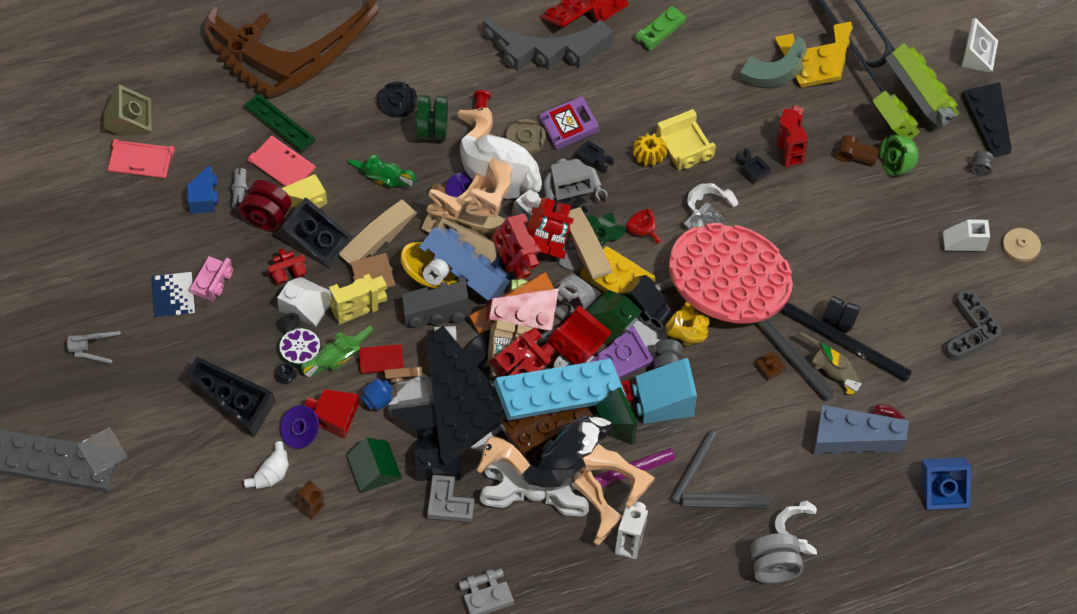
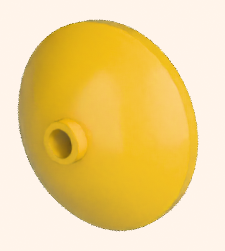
M413 242L406 245L400 255L401 264L406 273L423 286L432 289L439 288L440 284H429L423 277L424 269L434 260L436 254L429 250L426 252L422 250L420 245L423 242ZM449 265V273L441 282H447V285L457 283L459 279L458 276L451 272L452 267Z

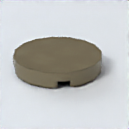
M520 119L508 127L506 139L522 146L530 155H533L544 147L546 133L545 129L535 120Z

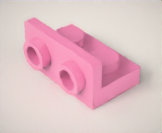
M208 256L190 288V293L214 302L216 296L221 295L225 280L230 279L233 273L231 259L226 258L223 262Z

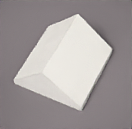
M976 18L972 19L962 67L992 72L998 40Z

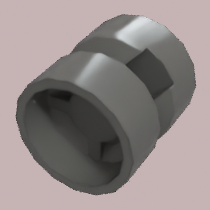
M673 339L658 341L655 344L654 369L679 361L682 357L683 345Z

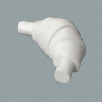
M278 441L274 443L275 451L260 466V469L254 474V478L244 479L245 488L256 487V489L272 487L284 478L289 463L283 442Z

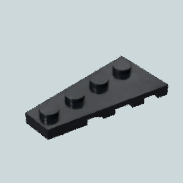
M1000 82L964 90L962 97L988 152L994 158L1010 154L1012 147Z

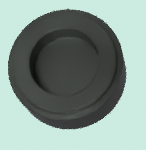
M288 313L280 318L279 325L282 331L289 332L299 328L301 320L298 314Z

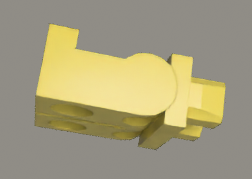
M367 274L363 276V279H357L353 284L340 289L337 284L329 287L330 307L339 325L365 315L370 310L372 312L378 311V304L387 301L385 292L387 285L382 275L372 279Z

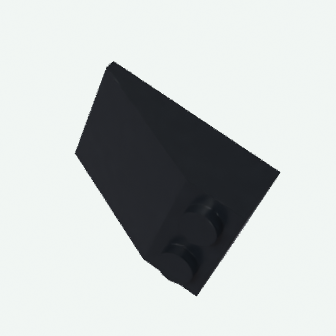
M306 197L295 207L275 232L290 247L327 268L331 267L338 258L339 253L353 239L350 233Z

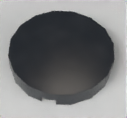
M398 81L386 84L378 92L377 97L379 109L385 115L395 118L411 114L416 108L418 101L416 90L412 89L409 84Z

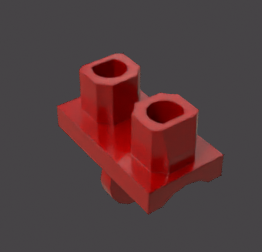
M281 248L278 249L279 255L272 257L274 263L277 264L268 266L267 270L269 277L272 276L275 283L280 285L288 281L285 274L286 271L292 270L295 279L306 276V259L304 255L292 258L294 257L293 251L285 253L284 249Z

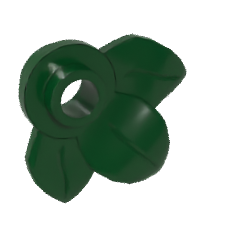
M611 212L599 219L591 214L587 217L595 235L601 236V238L597 237L601 246L605 245L608 241H616L625 234L626 227L616 225L614 215Z

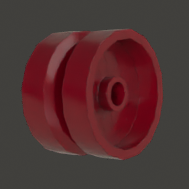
M256 180L250 185L238 210L241 216L251 225L265 231H275L281 225L292 201L287 192L276 184L265 180Z

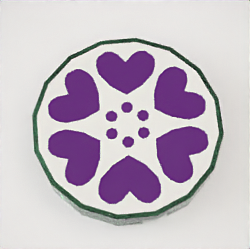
M303 327L286 332L279 342L280 357L285 363H289L295 368H301L304 362H309L321 351V340L318 335L311 329Z

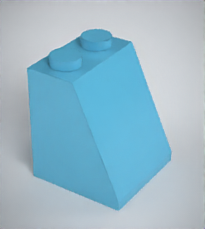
M688 358L636 376L635 385H632L634 398L637 397L638 399L636 411L637 415L642 417L643 424L694 417L697 393Z

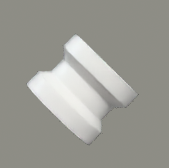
M434 259L424 269L423 277L429 284L438 285L449 273V267L445 261Z

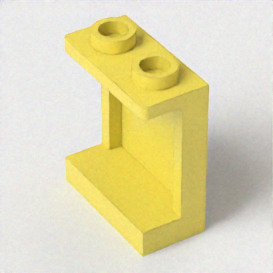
M694 109L657 123L656 135L657 137L662 136L663 142H666V151L678 171L691 168L702 161H709L715 156L716 145L708 142L696 123L697 114Z

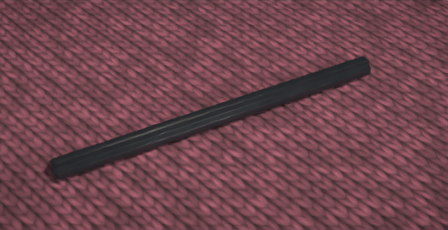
M787 301L780 310L785 315L904 381L910 378L912 371L790 302Z

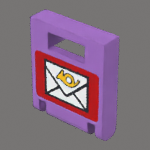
M583 96L539 115L543 127L556 149L563 148L600 132L599 125ZM585 112L589 119L586 123H583L580 114Z

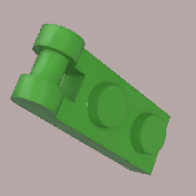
M671 6L645 29L638 31L635 40L639 43L643 42L648 50H652L685 23L686 16Z

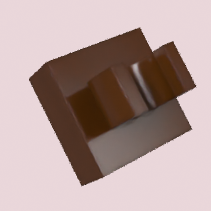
M774 351L756 361V367L767 381L786 370V366Z

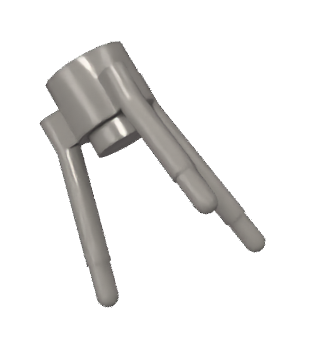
M121 332L69 336L67 341L69 353H74L75 357L112 364L113 361L110 359L83 353V351L88 349V340L117 336Z

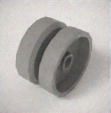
M784 533L771 534L755 540L750 545L751 559L754 561L753 571L757 581L763 583H782L792 580L803 573L804 566L799 555L800 545L796 536Z

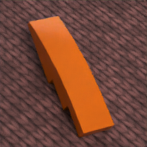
M543 272L527 283H522L499 297L553 290L555 288L546 272ZM488 304L469 315L478 334L490 329L494 323L485 321Z

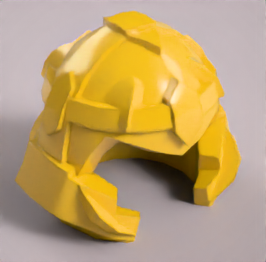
M686 302L681 310L677 311L666 324V334L674 339L681 340L686 346L704 342L708 337L709 319L690 303Z

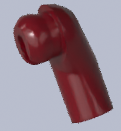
M877 404L871 414L905 419L899 411L890 405Z

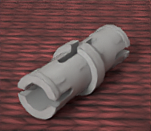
M238 168L234 170V184L231 186L233 193L232 207L234 209H238L239 204L248 191L246 185L247 171L243 168H240V174Z

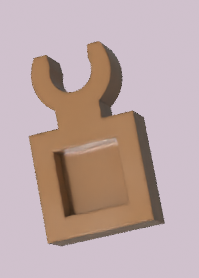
M422 367L385 370V378L390 379V383L403 382L404 377L422 376Z

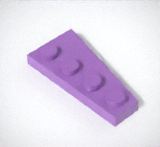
M633 325L626 333L614 340L609 347L602 350L597 357L589 361L611 359L620 380L653 364L654 359Z

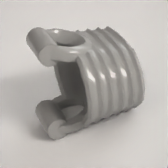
M567 274L553 285L555 289H559L555 315L563 321L569 318L579 305L586 310L596 299L593 288L575 274ZM561 304H567L570 306L571 310L567 313L559 306Z

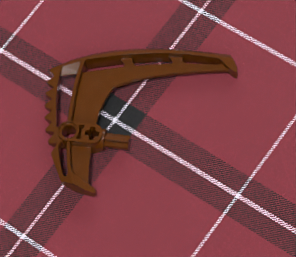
M368 0L365 6L335 30L313 44L295 52L274 49L258 41L262 37L261 32L271 21L265 13L261 14L253 24L243 25L237 30L218 16V7H214L207 17L204 33L214 51L221 53L220 59L227 61L226 67L234 68V74H241V81L249 80V87L258 86V92H266L267 98L305 83L333 63L365 30L378 14L379 9L375 0ZM213 35H214L225 47H223V46L213 37ZM343 37L339 42H337V43H336L333 47H331L327 52H325L323 55H320L323 51H325V50H326L327 48H329L333 43H335L339 38ZM314 60L312 63H310L308 66H306L305 68H303L302 70H300V71L297 72L296 74L291 75V74H293L294 72H296L297 70H299L300 68H302L304 65H306L307 63H309L310 61ZM246 62L265 75L275 79L278 83L271 86L263 82L240 63Z

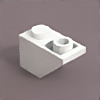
M966 220L943 231L945 251H986L990 239L988 220Z

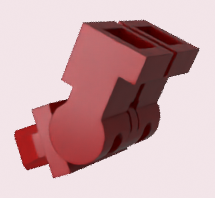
M793 105L790 110L785 108L780 118L777 145L784 151L783 163L785 168L805 162L808 138L802 126L804 109L797 105Z

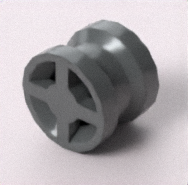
M987 151L975 152L973 155L974 163H972L971 167L972 172L980 176L989 175L992 171L993 155Z

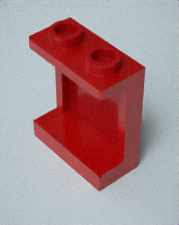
M579 305L565 323L554 331L547 343L574 365L586 363L602 347L612 331Z

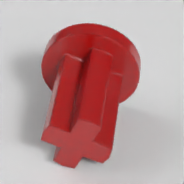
M477 90L473 93V98L476 99L475 109L487 108L488 100L491 99L489 91Z

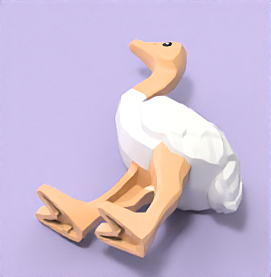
M489 108L459 110L457 112L458 118L464 120L473 128L460 143L461 160L465 171L473 182L457 198L431 189L428 194L435 203L428 206L427 212L439 217L455 220L466 208V211L472 215L497 217L503 198H518L528 190L536 193L541 190L542 181L539 167L529 152L508 139L489 134L493 126L492 112Z

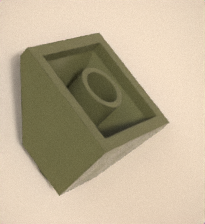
M118 84L104 111V128L120 136L151 133V99Z

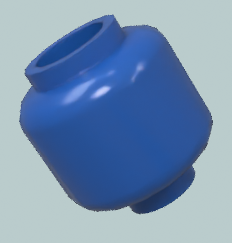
M376 378L362 389L363 395L361 398L371 410L373 408L381 410L393 400L391 392L394 389L387 380L382 382Z

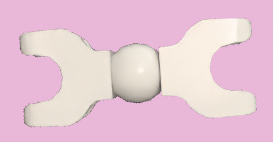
M504 461L494 462L484 470L487 477L499 480L500 482L497 486H486L483 488L480 500L484 505L504 508L514 501H524L525 495L532 501H542L546 498V504L554 505L563 515L580 517L585 516L589 511L588 500L574 495L572 491L576 488L572 485L557 490L540 489L530 486L510 464Z

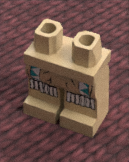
M499 320L491 325L486 367H490V378L496 379L503 376H500L488 361L501 352L520 334L533 329L532 327L523 325L515 327L516 324ZM518 362V363L510 370V372H511L518 364H520V363Z

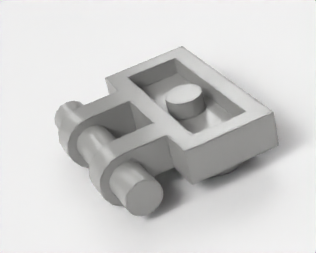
M501 568L494 571L490 569L485 571V574L476 577L472 575L466 577V580L459 582L461 591L470 589L471 592L464 595V601L469 614H488L514 605V599L507 582L498 584L496 579L504 577ZM489 582L490 587L478 590V585Z

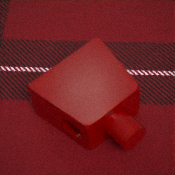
M325 389L319 400L308 397L305 406L314 410L318 417L320 428L345 439L359 407V396L355 393Z

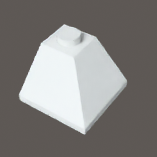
M298 277L288 281L277 297L279 311L285 314L296 313L302 322L316 328L330 307V291L302 277Z

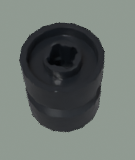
M832 295L822 321L829 324L838 322L839 328L850 332L857 319L860 306L851 302L844 305V300Z

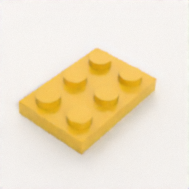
M608 246L603 251L612 269L611 274L592 279L585 267L580 271V277L604 292L611 290L620 294L636 276L647 275L655 282L654 275Z

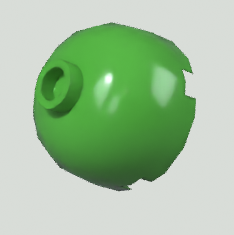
M891 135L883 140L880 147V158L884 159L886 165L882 164V167L887 174L891 176L907 174L915 168L918 162L919 152L911 138L904 135Z

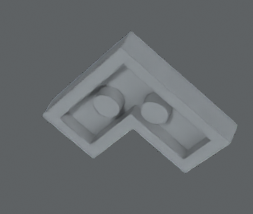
M433 475L428 519L472 522L474 499L453 497L455 477Z

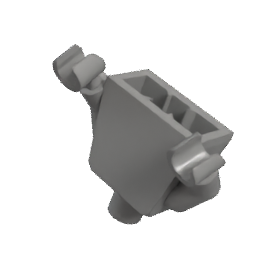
M559 159L556 164L551 166V173L547 174L543 183L545 198L551 200L555 198L556 200L593 192L595 189L594 202L599 204V196H602L604 201H606L608 195L606 190L600 187L602 185L596 170L584 165L579 159L569 161Z

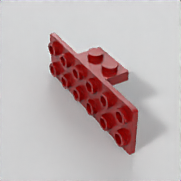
M562 0L555 7L547 9L541 15V19L564 27L590 10L594 23L599 20L604 22L629 4L627 0Z

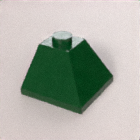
M607 290L586 310L612 331L605 341L608 347L619 336H622L639 319L642 313L628 297L611 290Z
M619 387L596 405L593 416L613 423V428L608 431V436L632 445L636 441L637 421L622 388Z

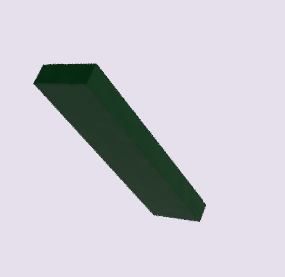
M259 93L244 105V109L299 153L302 154L316 142L314 136Z

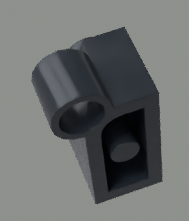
M647 275L634 277L620 293L628 297L642 311L639 318L644 325L652 324L655 328L662 330L673 317L672 312L665 305L667 301L666 296L657 289L654 281Z

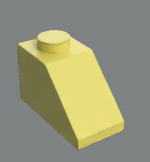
M316 174L282 188L291 198L292 204L290 207L295 208L305 197L318 208L327 204L326 191Z

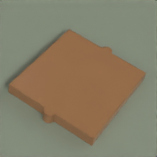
M386 253L351 262L354 281L363 279V276L367 274L372 279L382 275L387 288L395 286L392 275L393 268L390 267Z

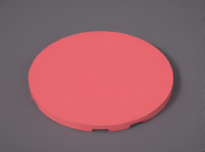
M709 223L703 227L691 228L677 239L670 253L669 273L677 291L693 307L719 320L732 323H754L766 320L777 314L785 306L793 286L790 266L787 260H784L780 255V250L762 235L738 225L732 227L725 226L722 223Z

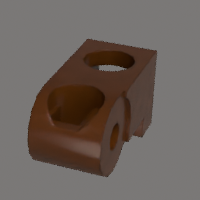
M307 481L297 491L296 497L298 500L295 502V508L312 520L325 507L322 491L311 481Z

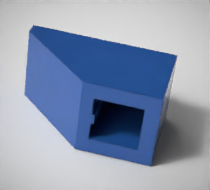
M212 166L206 167L187 185L190 214L215 212V204L219 203L218 191H214V187L218 186L217 174L212 172Z

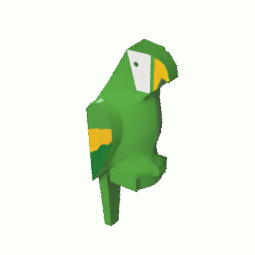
M372 326L367 327L354 337H346L345 334L338 332L335 335V341L325 345L312 360L302 364L301 370L304 375L311 377L324 370L331 369L334 371L339 369L360 349V343L374 330Z

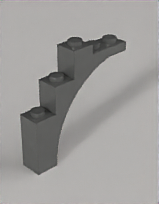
M489 16L483 20V33L485 37L491 39L500 50L504 51L505 63L509 67H513L517 72L534 59L539 65H543L547 70H550L565 57L570 64H574L580 69L613 44L614 31L601 20L580 32L554 38L520 35L502 28Z

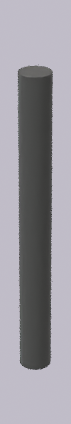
M709 431L670 499L672 503L678 504L683 493H685L717 437L715 431Z

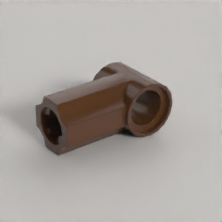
M845 135L841 138L836 156L843 162L856 160L875 166L880 148L859 143L856 137Z

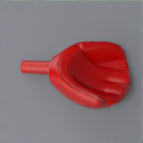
M651 209L638 211L625 226L626 230L634 235H651L657 244L661 242L654 232L656 230V220Z

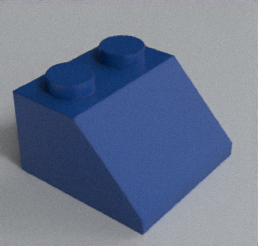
M965 457L922 460L921 481L927 510L971 508V465Z

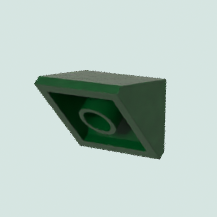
M366 437L347 453V458L360 493L402 480L389 442L386 440Z

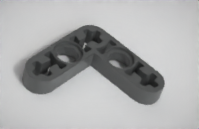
M963 290L959 293L957 306L974 329L948 343L946 355L953 361L962 360L995 343L1001 334L1000 325L978 296L971 290ZM964 298H965L966 300H969V299H970L971 301H970V303H969L968 301H965V302H964L963 299H964ZM981 313L984 315L985 318L983 320H977L974 318L973 314ZM988 330H989L990 332L994 331L995 334H994V335H993L992 333H989V334H988L987 331H988ZM971 337L977 338L979 344L972 345L968 339ZM953 347L955 349L961 348L960 352L958 353V351H952Z

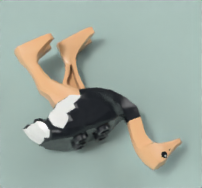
M591 416L574 420L569 426L566 424L562 426L557 433L558 436L555 441L549 440L542 450L544 451L540 455L542 459L538 468L531 466L511 443L494 436L489 437L485 442L481 461L477 467V471L482 473L492 463L504 461L510 464L530 486L540 489L557 490L572 485L589 499L600 513V524L594 540V544L597 546L618 525L623 516L607 504L603 497L601 484L593 477L591 470H614L629 478L631 489L626 502V506L629 509L655 480V477L646 471L626 462L617 452L606 450L599 445V440L606 438L608 431L612 430L613 423Z

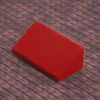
M401 344L359 349L361 374L385 372V370L404 368Z

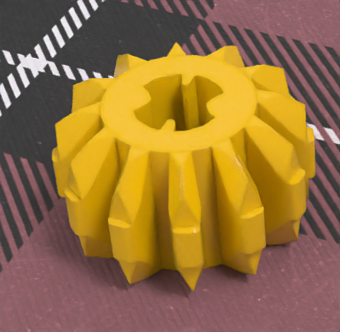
M647 132L644 137L639 135L637 141L633 144L634 157L637 158L638 163L644 162L645 167L648 164H651L653 167L656 163L661 164L667 156L666 142H663L662 136L656 137L655 133L652 136H649Z

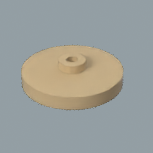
M1015 228L1005 235L1003 249L1011 259L1018 262H1028L1038 256L1041 242L1039 237L1031 230Z

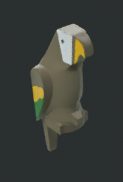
M801 332L800 335L821 347L812 361L814 369L819 370L822 368L830 377L844 381L847 389L846 394L854 395L857 393L862 383L848 358Z

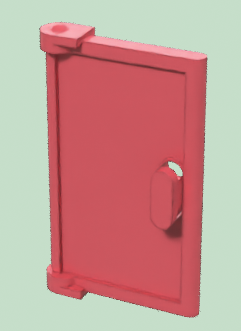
M270 136L247 160L285 187L307 178L316 169L315 165L273 136Z
M114 139L108 171L166 178L175 148L174 146L167 147Z

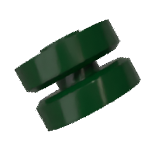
M419 95L416 108L417 140H428L431 127H433L435 140H446L448 97L437 95L434 100V108H431L430 96Z

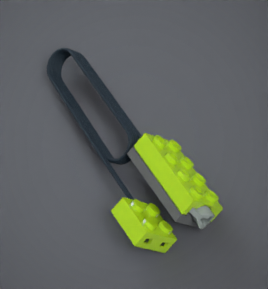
M818 0L835 25L840 24L825 1ZM855 0L883 39L885 52L879 60L868 62L863 58L850 37L849 46L882 93L872 101L890 127L898 135H904L911 139L920 133L916 127L919 123L912 115H909L907 112L908 108L904 102L899 100L895 94L890 95L886 92L869 69V67H881L886 62L890 64L924 114L939 128H942L960 114L955 108L958 104L947 94L948 90L937 80L935 72L926 65L927 61L913 46L909 48L905 43L895 50L862 2Z

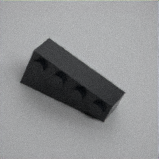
M198 356L186 374L192 386L254 438L276 402L272 391Z

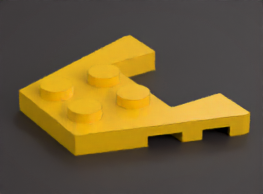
M851 21L834 25L835 43L807 48L806 55L802 59L804 68L796 76L801 88L841 80L846 59L845 54L850 42V33L853 29ZM793 33L776 37V41L784 56L795 42Z

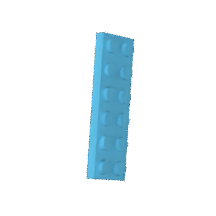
M611 359L498 377L493 382L507 420L597 405L616 388L621 387L623 390Z

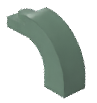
M798 36L785 57L776 62H763L750 56L740 72L742 80L758 87H776L791 81L804 68L802 59L807 52L805 39Z

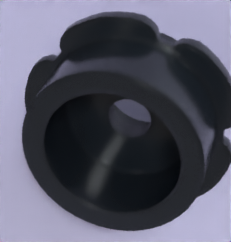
M289 363L281 364L276 370V378L279 382L288 384L297 377V371Z

